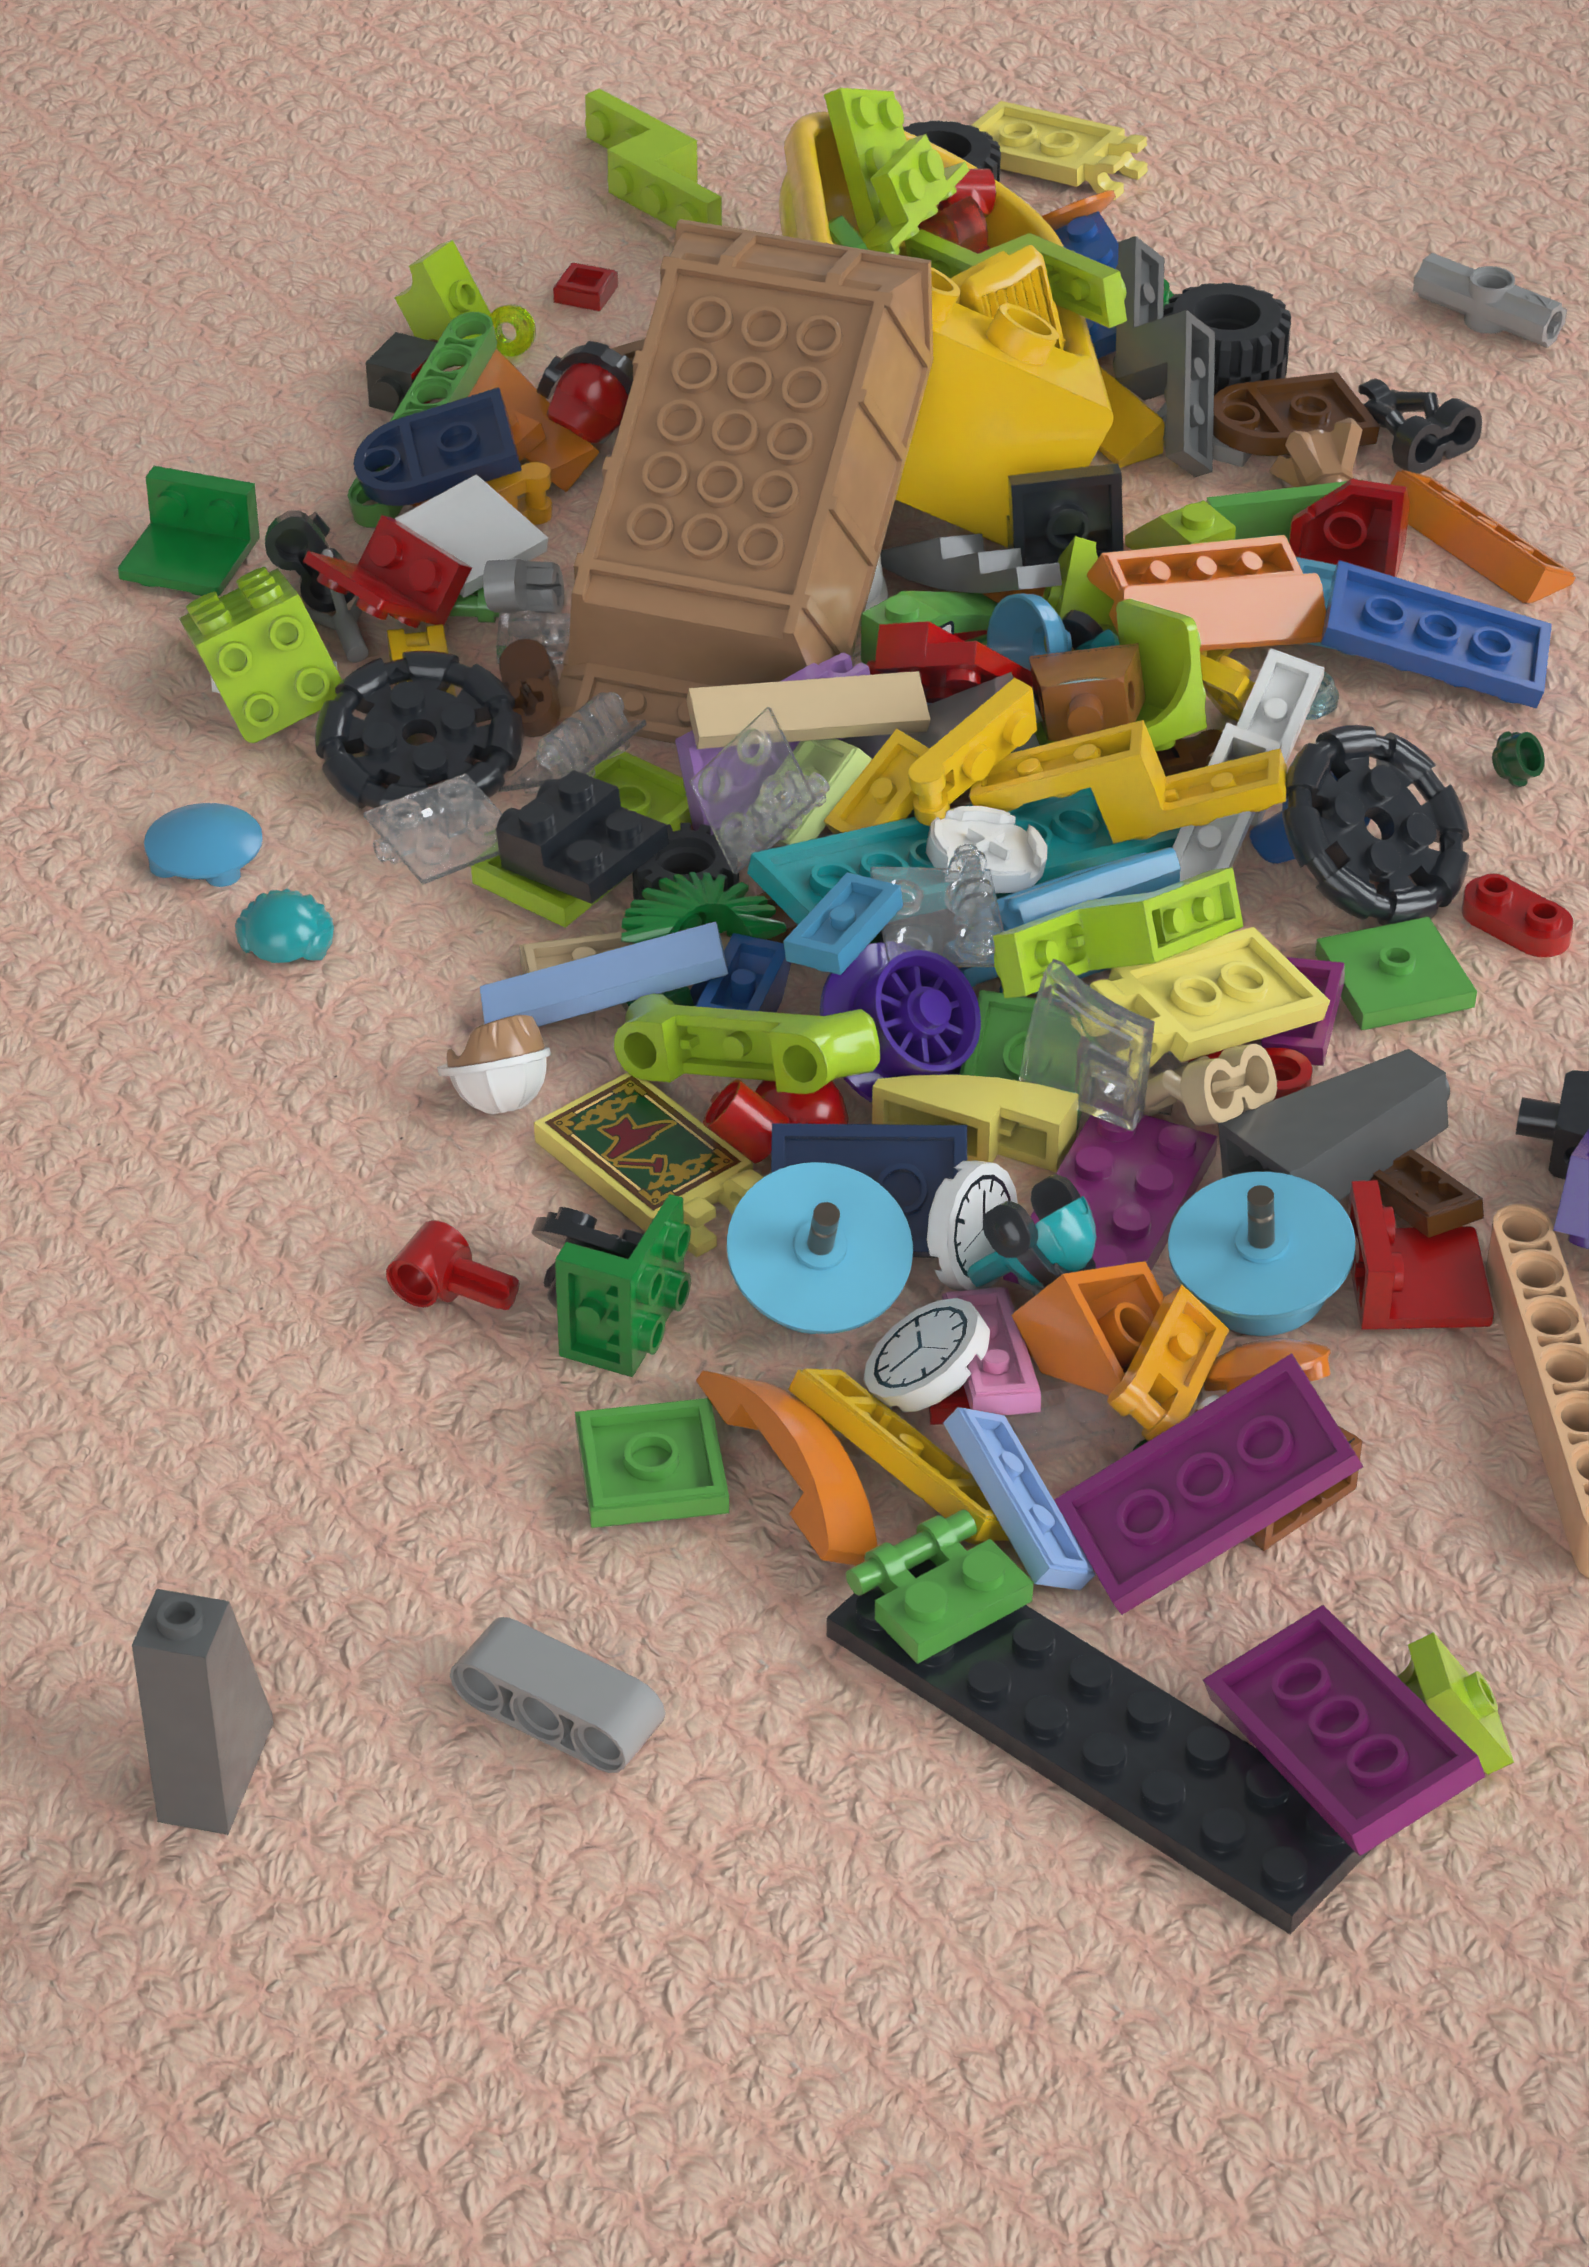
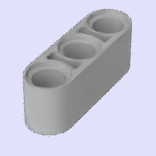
M508 1617L495 1619L454 1664L450 1672L452 1685L469 1705L607 1773H618L623 1770L661 1725L666 1714L664 1705L658 1695L639 1679Z

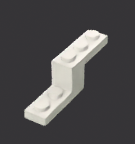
M1270 648L1237 726L1226 723L1208 766L1279 748L1285 763H1287L1323 680L1324 667ZM1266 810L1260 812L1246 811L1221 817L1202 826L1189 825L1181 827L1172 847L1176 852L1181 867L1180 881L1209 870L1232 867L1249 826L1260 824Z

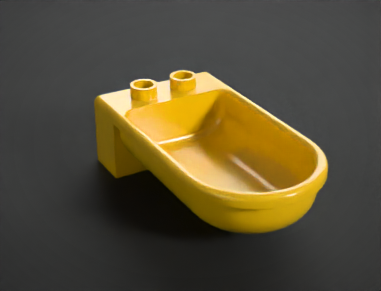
M824 111L804 115L795 121L784 141L787 172L779 195V218L782 236L834 244L831 241L828 224L831 219L842 215L858 232L859 229L829 113ZM904 131L906 141L918 137ZM930 142L932 148L941 156L944 168L966 162L968 169H978L960 157ZM995 180L996 199L994 208L988 217L981 219L983 252L1028 233L1064 247L1055 231L1039 213L1018 195ZM937 213L930 217L928 224L930 233L953 243L951 222L943 220V215H938ZM931 267L933 362L895 500L972 533H982L984 538L1008 548L1007 515H1010L1008 476L1089 467L1113 424L1112 408L1085 317L1056 305L1063 338L1066 340V344L1063 350L1054 346L1059 338L1058 332L1040 316L1013 304H1002L992 319L956 303L961 293L956 283Z

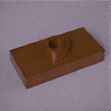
M1413 1149L1393 1160L1391 1167L1385 1171L1379 1169L1371 1177L1370 1181L1378 1180L1382 1205L1392 1207L1396 1215L1428 1238L1484 1218L1482 1197Z

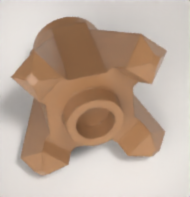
M1347 418L1336 422L1334 430L1331 432L1324 430H1312L1309 432L1293 431L1289 434L1285 444L1291 457L1286 459L1279 455L1269 472L1293 487L1345 482L1354 479L1352 471L1362 429L1355 420Z

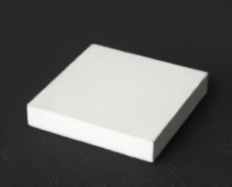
M477 474L395 518L472 567L460 592V595L463 597L483 587V573L487 561L510 559L530 561L547 551L548 537Z

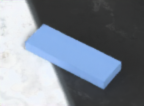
M958 1407L943 1424L1033 1583L1081 1590L1095 1576L1094 1569L1005 1415Z

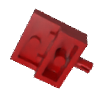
M929 621L879 624L875 661L870 660L866 664L869 666L870 675L919 671L926 703L937 702L1009 672H1012L1014 678L1033 689L1030 670L978 641L965 642Z

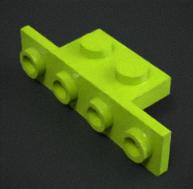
M926 134L909 139L870 179L886 214L862 238L867 249L899 254V245L903 241L915 236L920 231L918 225L938 212L937 205L939 202L956 193L955 185L969 172L966 162L944 168L941 156L932 148Z

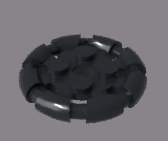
M409 651L402 653L403 659L384 663L382 658L371 661L344 678L335 687L337 695L335 699L326 701L319 713L315 732V747L317 755L325 760L322 770L330 784L340 795L358 808L362 809L367 805L379 810L380 817L405 822L436 821L437 815L455 810L460 815L479 806L495 795L505 784V773L516 768L524 741L522 717L517 712H513L516 702L509 689L500 679L482 666L474 664L472 667H468L459 663L457 655L444 652ZM397 684L391 690L390 685ZM451 684L462 689L457 697L446 692ZM357 710L367 714V716L362 720L355 717L352 713ZM491 720V723L488 725L476 726V723ZM418 733L428 734L434 738L432 742H426L419 746L406 742L408 737ZM360 752L365 754V756L357 758L352 755ZM475 759H477V760H479V761H482V762H476V763L473 765ZM446 780L448 788L431 792L427 785ZM385 783L386 785H389V787L384 788L381 786V784Z
M1346 725L1323 732L1316 738V744L1308 743L1304 745L1295 756L1286 774L1288 808L1282 813L1289 845L1300 868L1306 865L1319 882L1315 888L1346 913L1361 920H1365L1369 916L1377 918V921L1382 926L1424 917L1431 919L1437 914L1438 907H1446L1452 902L1460 891L1467 874L1469 854L1463 851V842L1469 839V830L1463 807L1452 785L1450 784L1447 787L1443 785L1432 770L1436 764L1422 750L1394 733L1389 732L1383 737L1376 735L1373 727L1363 725ZM1369 757L1376 759V767L1373 769H1369ZM1330 770H1331L1332 773L1335 775V777L1338 779L1337 781L1335 780V778H1334V777L1332 776V774L1330 773ZM1412 783L1426 802L1423 805H1420L1416 797L1407 788ZM1323 806L1322 817H1320V812L1315 808ZM1365 817L1372 819L1378 825L1381 831V839L1375 838L1367 830L1364 822ZM1433 842L1439 843V851L1430 849L1429 845ZM1409 875L1416 883V885H1414L1413 882L1410 880V878L1408 877ZM1369 880L1379 882L1377 892L1375 886Z

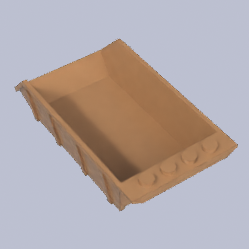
M683 219L677 222L673 251L670 256H664L661 263V286L642 351L636 350L634 356L633 383L611 457L605 456L602 466L603 486L583 554L577 553L574 563L575 583L571 593L569 643L557 687L560 703V718L558 722L676 744L675 739L693 730L686 702L689 688L780 682L812 663L819 665L843 652L850 655L852 660L861 627V613L865 611L933 362L931 260Z

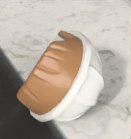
M515 1015L475 1028L470 1034L461 1056H457L452 1049L447 1050L446 1057L447 1064L437 1068L439 1076H450L454 1088L469 1105L494 1115L522 1109L537 1096L545 1079L546 1057L550 1056L551 1052L550 1047H544L534 1018L528 1015Z

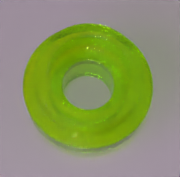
M506 304L491 312L489 317L492 319L496 335V349L504 356L520 355L532 346L536 337V326L527 310L518 305ZM505 322L514 326L516 330L514 340L507 339L504 336L502 326Z

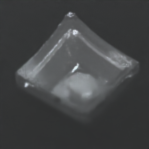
M1053 959L1044 971L1033 1007L1024 1046L1019 1081L1040 1084L1079 1094L1078 1110L1133 1131L1144 1115L1155 1021L1114 1003L1078 978L1063 962Z

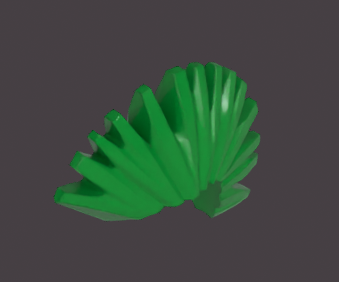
M689 872V880L680 874L673 876L674 881L663 878L659 880V886L662 891L646 888L642 891L645 900H633L630 903V908L625 911L624 916L626 918L622 919L621 928L627 932L621 933V942L636 944L712 922L717 923L719 933L727 931L729 937L735 933L765 940L785 932L787 927L784 922L769 919L776 914V909L773 905L767 904V898L764 896L744 897L748 892L749 885L740 882L724 892L725 876L718 874L714 881L710 873L704 872L703 880H700L695 872Z

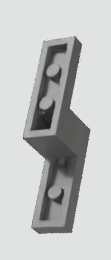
M1137 236L1119 242L1116 270L1120 271L1121 278L1126 287L1124 303L1127 321L1115 326L1116 356L1113 359L1115 380L1144 401L1164 395L1167 404L1166 432L1163 437L1166 457L1193 477L1213 472L1215 332L1187 310L1163 317L1164 258Z

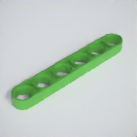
M480 312L464 313L455 317L448 324L390 421L469 396L497 347L493 322L487 314ZM482 334L481 336L476 338L463 339L466 336ZM454 366H464L454 371H443ZM433 399H444L433 404H423ZM391 465L382 466L376 469L374 472L383 471ZM357 477L349 488L348 499L354 521L360 526L376 528L382 515L395 519L403 506H390L380 503L362 505L371 499L363 492Z

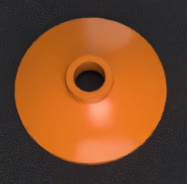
M1114 190L1102 192L1068 204L1041 217L1053 230L1067 225L1077 217L1088 216L1097 211L1101 214L1114 200L1116 195Z

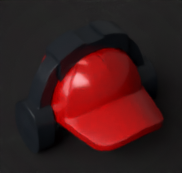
M588 341L586 345L571 349L562 358L555 356L545 369L536 391L547 399L553 395L547 411V417L554 423L569 429L585 441L595 444L599 443L621 424L633 383V362L627 356L610 349L608 345L594 341Z

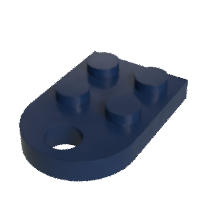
M499 387L390 421L370 433L359 445L354 456V470L363 492L371 500L390 506L411 505L432 499L476 474L486 482L522 470L505 402ZM391 465L389 468L383 471L374 472L376 469L382 466Z

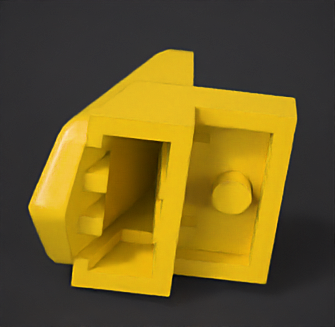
M1028 245L1011 255H1008L1003 250L950 278L961 291L956 303L992 319L1002 304H1013L1025 308L1046 320L1056 329L1059 338L1054 346L1063 350L1066 340L1063 338L1056 303L1052 298L1045 261L1041 253L1034 246Z

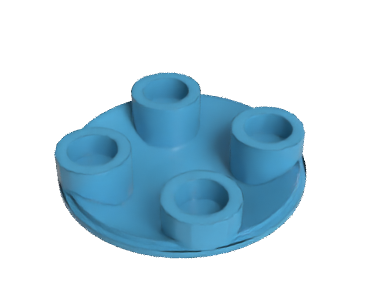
M198 803L179 807L159 817L147 830L144 848L149 860L150 871L157 877L170 878L177 876L186 879H206L210 885L225 887L236 883L240 879V869L253 860L260 851L263 835L257 820L242 809L219 803Z

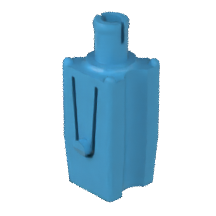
M1172 847L1150 853L1136 854L1074 871L1016 893L982 903L975 907L974 915L976 918L981 919L986 933L946 945L943 948L942 956L953 964L957 963V965L971 961L969 965L958 969L967 978L972 988L983 982L995 979L999 976L994 967V935L1087 900L1150 893L1180 882L1181 867L1176 852ZM1107 969L1090 970L1032 994L1043 993ZM1002 985L999 988V993H1003Z

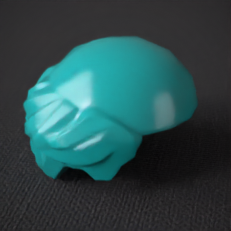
M288 888L282 891L271 890L268 894L261 893L258 895L255 901H251L248 907L242 910L235 924L237 941L245 953H250L251 951L258 958L272 963H287L302 957L312 961L322 960L333 941V918L325 910L324 905L317 903L311 894L302 895L299 891H291Z

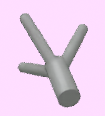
M328 549L322 552V555L333 557L332 552ZM331 590L336 609L333 617L307 607L306 609L313 622L336 630L347 659L350 662H361L368 656V649L357 625V621L363 612L356 606L359 597H356L349 611L344 594Z

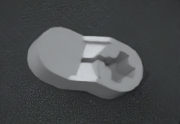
M521 559L489 560L486 562L483 573V589L485 602L490 611L497 613H523L526 615L561 613L564 604V581L558 564L553 562L524 561Z

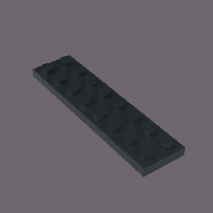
M928 1559L908 1571L917 1578L937 1566ZM878 1586L860 1596L855 1593L852 1594L827 1617L826 1636L1288 1934H1291L1371 1851L1369 1850L1359 1856L1257 1748L1027 1605L918 1664L875 1620V1600L885 1595Z

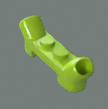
M649 994L641 996L629 1006L625 1014V1024L618 1028L614 1037L615 1054L624 1070L635 1078L648 1081L672 1082L683 1074L776 1081L777 1092L808 1094L816 1092L834 1079L872 1072L880 1062V1044L873 1018L862 1009L828 1016L682 1006L675 1005L664 995Z

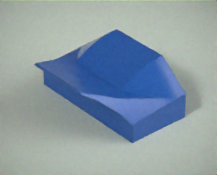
M733 933L724 950L728 974L693 984L690 993L694 1006L776 1013L783 999L791 962L786 961L784 943Z

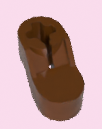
M519 639L510 643L503 650L499 659V670L502 683L509 689L516 703L513 712H517L522 717L524 735L539 737L550 732L557 725L560 718V703L557 694L559 679L553 660L545 647L533 639Z

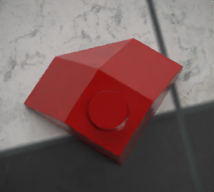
M1350 479L1293 516L1289 544L1295 557L1337 565L1340 560L1396 577L1405 550L1410 509L1407 487Z

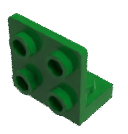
M153 466L145 477L150 524L118 566L119 579L140 583L147 587H163L190 592L196 596H203L211 592H216L220 596L260 538L255 483Z
M672 1194L668 1195L629 1259L569 1242L564 1244L555 1258L560 1357L633 1377L646 1354L653 1355L657 1352L663 1339L667 1319L673 1310L681 1311L683 1309L691 1287V1275L684 1272V1256L688 1249L691 1229L690 1225L684 1223L683 1197Z

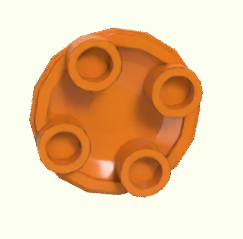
M1283 1338L1263 1339L1242 1344L1216 1357L1204 1382L1205 1391L1226 1390L1228 1393L1291 1353L1309 1381L1319 1380L1331 1374L1328 1362L1331 1350L1325 1345L1310 1341Z

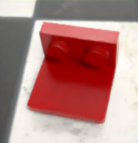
M384 515L381 516L358 564L307 551L303 560L304 563L320 572L317 581L325 587L347 595L348 591L359 597L356 606L362 611L382 620H386L388 615L401 623L413 628H418L421 622L433 625L443 624L444 626L472 570L471 566L396 519Z
M1378 1180L1351 1181L1347 1214L1355 1234V1257L1350 1271L1361 1330L1492 1326L1494 1310L1476 1229L1471 1226H1461L1428 1238L1414 1227L1395 1228L1394 1210L1392 1207H1383Z

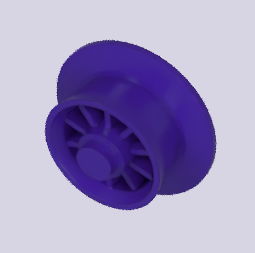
M871 943L866 946L841 975L830 973L823 987L820 1001V1016L862 1009L873 1018L880 1044V1062L872 1072L843 1078L853 1090L871 1103L872 1088L877 1079L911 1075H960L962 1064L972 1055L977 1046L981 1030V1015L975 992L964 974L952 962L939 954L926 950H913L894 943Z

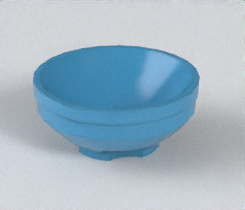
M1013 594L1003 598L995 607L987 630L988 648L1030 670L1029 656L1072 650L1071 634L1065 629L1061 617L1045 599L1034 594ZM1045 635H1046L1047 653H1046L1045 647H1044V636H1045Z

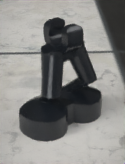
M1376 378L1359 385L1358 392L1370 399L1363 405L1381 427L1388 429L1394 436L1392 443L1393 461L1403 470L1420 474L1440 464L1443 456L1452 459L1471 450L1480 439L1482 433L1481 413L1476 407L1461 399L1452 398L1439 407L1438 397L1435 392L1390 390L1387 384ZM1404 412H1424L1425 418L1413 416L1405 420L1402 414Z
M289 510L275 518L267 528L265 536L267 556L275 566L283 570H295L299 574L301 596L309 607L319 612L336 611L331 590L317 581L320 572L304 563L303 560L307 551L322 554L326 549L332 552L333 558L344 561L345 559L337 550L329 548L325 538L329 534L330 528L316 511L308 516L300 510ZM348 591L347 595H344L346 604L355 596L350 591Z

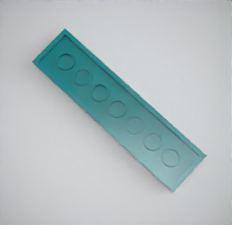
M1091 787L1082 789L1068 797H1050L1026 803L1015 810L1007 811L1010 815L1016 817L1014 825L1021 827L1026 832L1028 825L1034 827L1047 844V861L1044 872L1035 885L1081 869L1140 853H1150L1173 847L1181 829L1180 827L1160 832L1145 840L1131 839L1113 844ZM915 817L751 853L747 874L797 925L846 873L901 885L903 907L886 925L921 916H929L967 905L979 904L1011 894L990 893L971 889L950 880L937 870L926 854L930 826L919 823Z

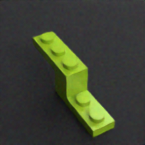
M600 88L585 95L586 137L607 148L608 193L676 229L677 222L680 219L722 226V196L697 184L696 139Z
M922 229L915 236L905 240L908 257L931 260V267L949 278L1003 250L1008 255H1011L1028 245H1032L1044 258L1052 298L1056 305L1108 328L1127 321L1124 303L1126 287L1121 278L1120 271L1034 234L1028 233L979 254Z
M1233 867L1209 870L1150 893L1087 900L994 935V967L1001 979L1004 998L1027 996L1090 970L1156 963L1244 927Z

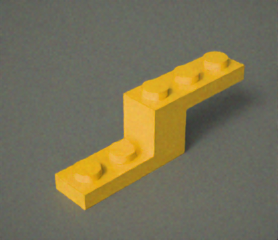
M1144 720L1010 753L993 767L983 780L977 781L971 786L969 797L973 806H984L1007 812L1015 810L1026 803L1050 797L1064 798L1082 789L1091 787L1113 844L1131 839H1149L1160 832L1184 826L1206 825L1217 818L1246 811L1260 812L1275 804L1286 802L1287 765L1279 748L1165 776Z

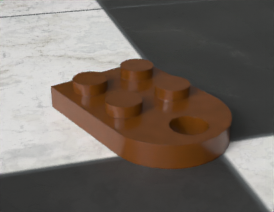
M1338 372L1240 383L1225 387L1214 396L1213 435L1228 447L1253 455L1291 456L1285 446L1290 433L1293 431L1309 432L1312 430L1331 432L1334 430L1336 422L1347 418L1355 420L1362 429L1359 446L1377 444L1380 425Z

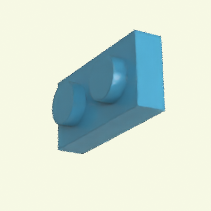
M846 873L785 938L783 942L786 961L815 968L822 972L841 975L903 907L901 885Z

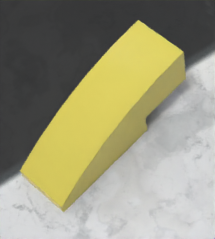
M911 1075L877 1079L872 1088V1124L967 1125V1161L978 1160L993 1163L996 1156L1001 1155L1057 1172L1076 1140L1079 1094L1040 1084L997 1077Z

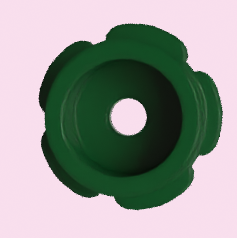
M1507 731L1502 733L1497 740L1496 747L1492 753V763L1496 773L1501 778L1508 779L1509 783L1515 787H1522L1527 785V779L1537 777L1542 773L1545 765V756L1541 743L1532 733L1514 732L1511 734V732Z

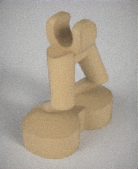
M1258 1044L1227 1048L1216 1059H1210L1204 1055L1174 1070H1166L1157 1076L1148 1071H1143L1134 1075L1129 1074L1116 1080L1118 1090L1132 1087L1130 1093L1133 1107L1128 1108V1110L1153 1116L1162 1108L1179 1100L1184 1103L1189 1117L1198 1126L1223 1123L1240 1116L1243 1111L1253 1110L1274 1100L1277 1092V1080L1271 1058L1267 1051Z

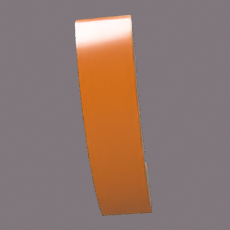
M702 1370L696 1382L724 1422L728 1425L760 1430L803 1491L802 1496L789 1514L820 1559L855 1566L864 1562L865 1553L878 1546L872 1513L856 1469L838 1438L827 1424L799 1398L782 1388L765 1382Z

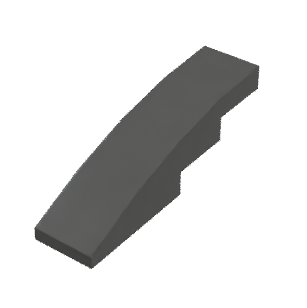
M982 533L939 537L881 550L880 553L883 568L907 580L947 591L983 594L1062 585L1059 563L1023 567L1020 548L984 551Z

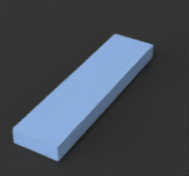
M708 923L480 986L484 1023L487 1024L515 1015H528L534 1018L539 1027L636 1000L641 996L660 994L725 976L728 974L717 923Z

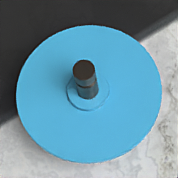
M811 1162L791 1165L768 1174L746 1192L731 1217L727 1234V1258L731 1274L739 1290L748 1302L764 1316L797 1332L833 1334L859 1328L875 1320L891 1307L901 1294L908 1280L912 1266L913 1242L909 1224L902 1209L891 1194L879 1183L849 1167L831 1163Z
M1248 1172L1217 1180L1192 1195L1180 1208L1173 1220L1168 1237V1252L1172 1270L1180 1284L1187 1288L1226 1327L1246 1335L1272 1336L1290 1332L1306 1324L1320 1311L1325 1300L1340 1288L1354 1262L1355 1234L1347 1212L1323 1188L1305 1179L1284 1173Z

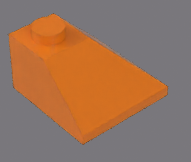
M1146 1261L1062 1274L1012 1313L1011 1316L1025 1341L1029 1355L1035 1360L1041 1373L1109 1396L1114 1388L1123 1380L1165 1297Z

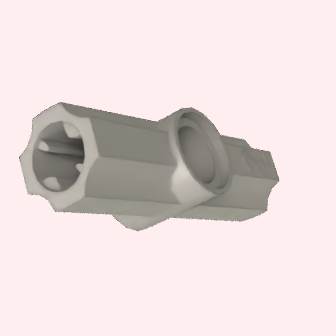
M1431 253L1423 259L1421 267L1414 278L1413 291L1417 292L1419 297L1465 315V324L1476 332L1493 334L1506 331L1548 348L1557 340L1558 334L1566 320L1567 309L1562 307V303L1514 285V275L1504 268L1484 266L1473 269Z

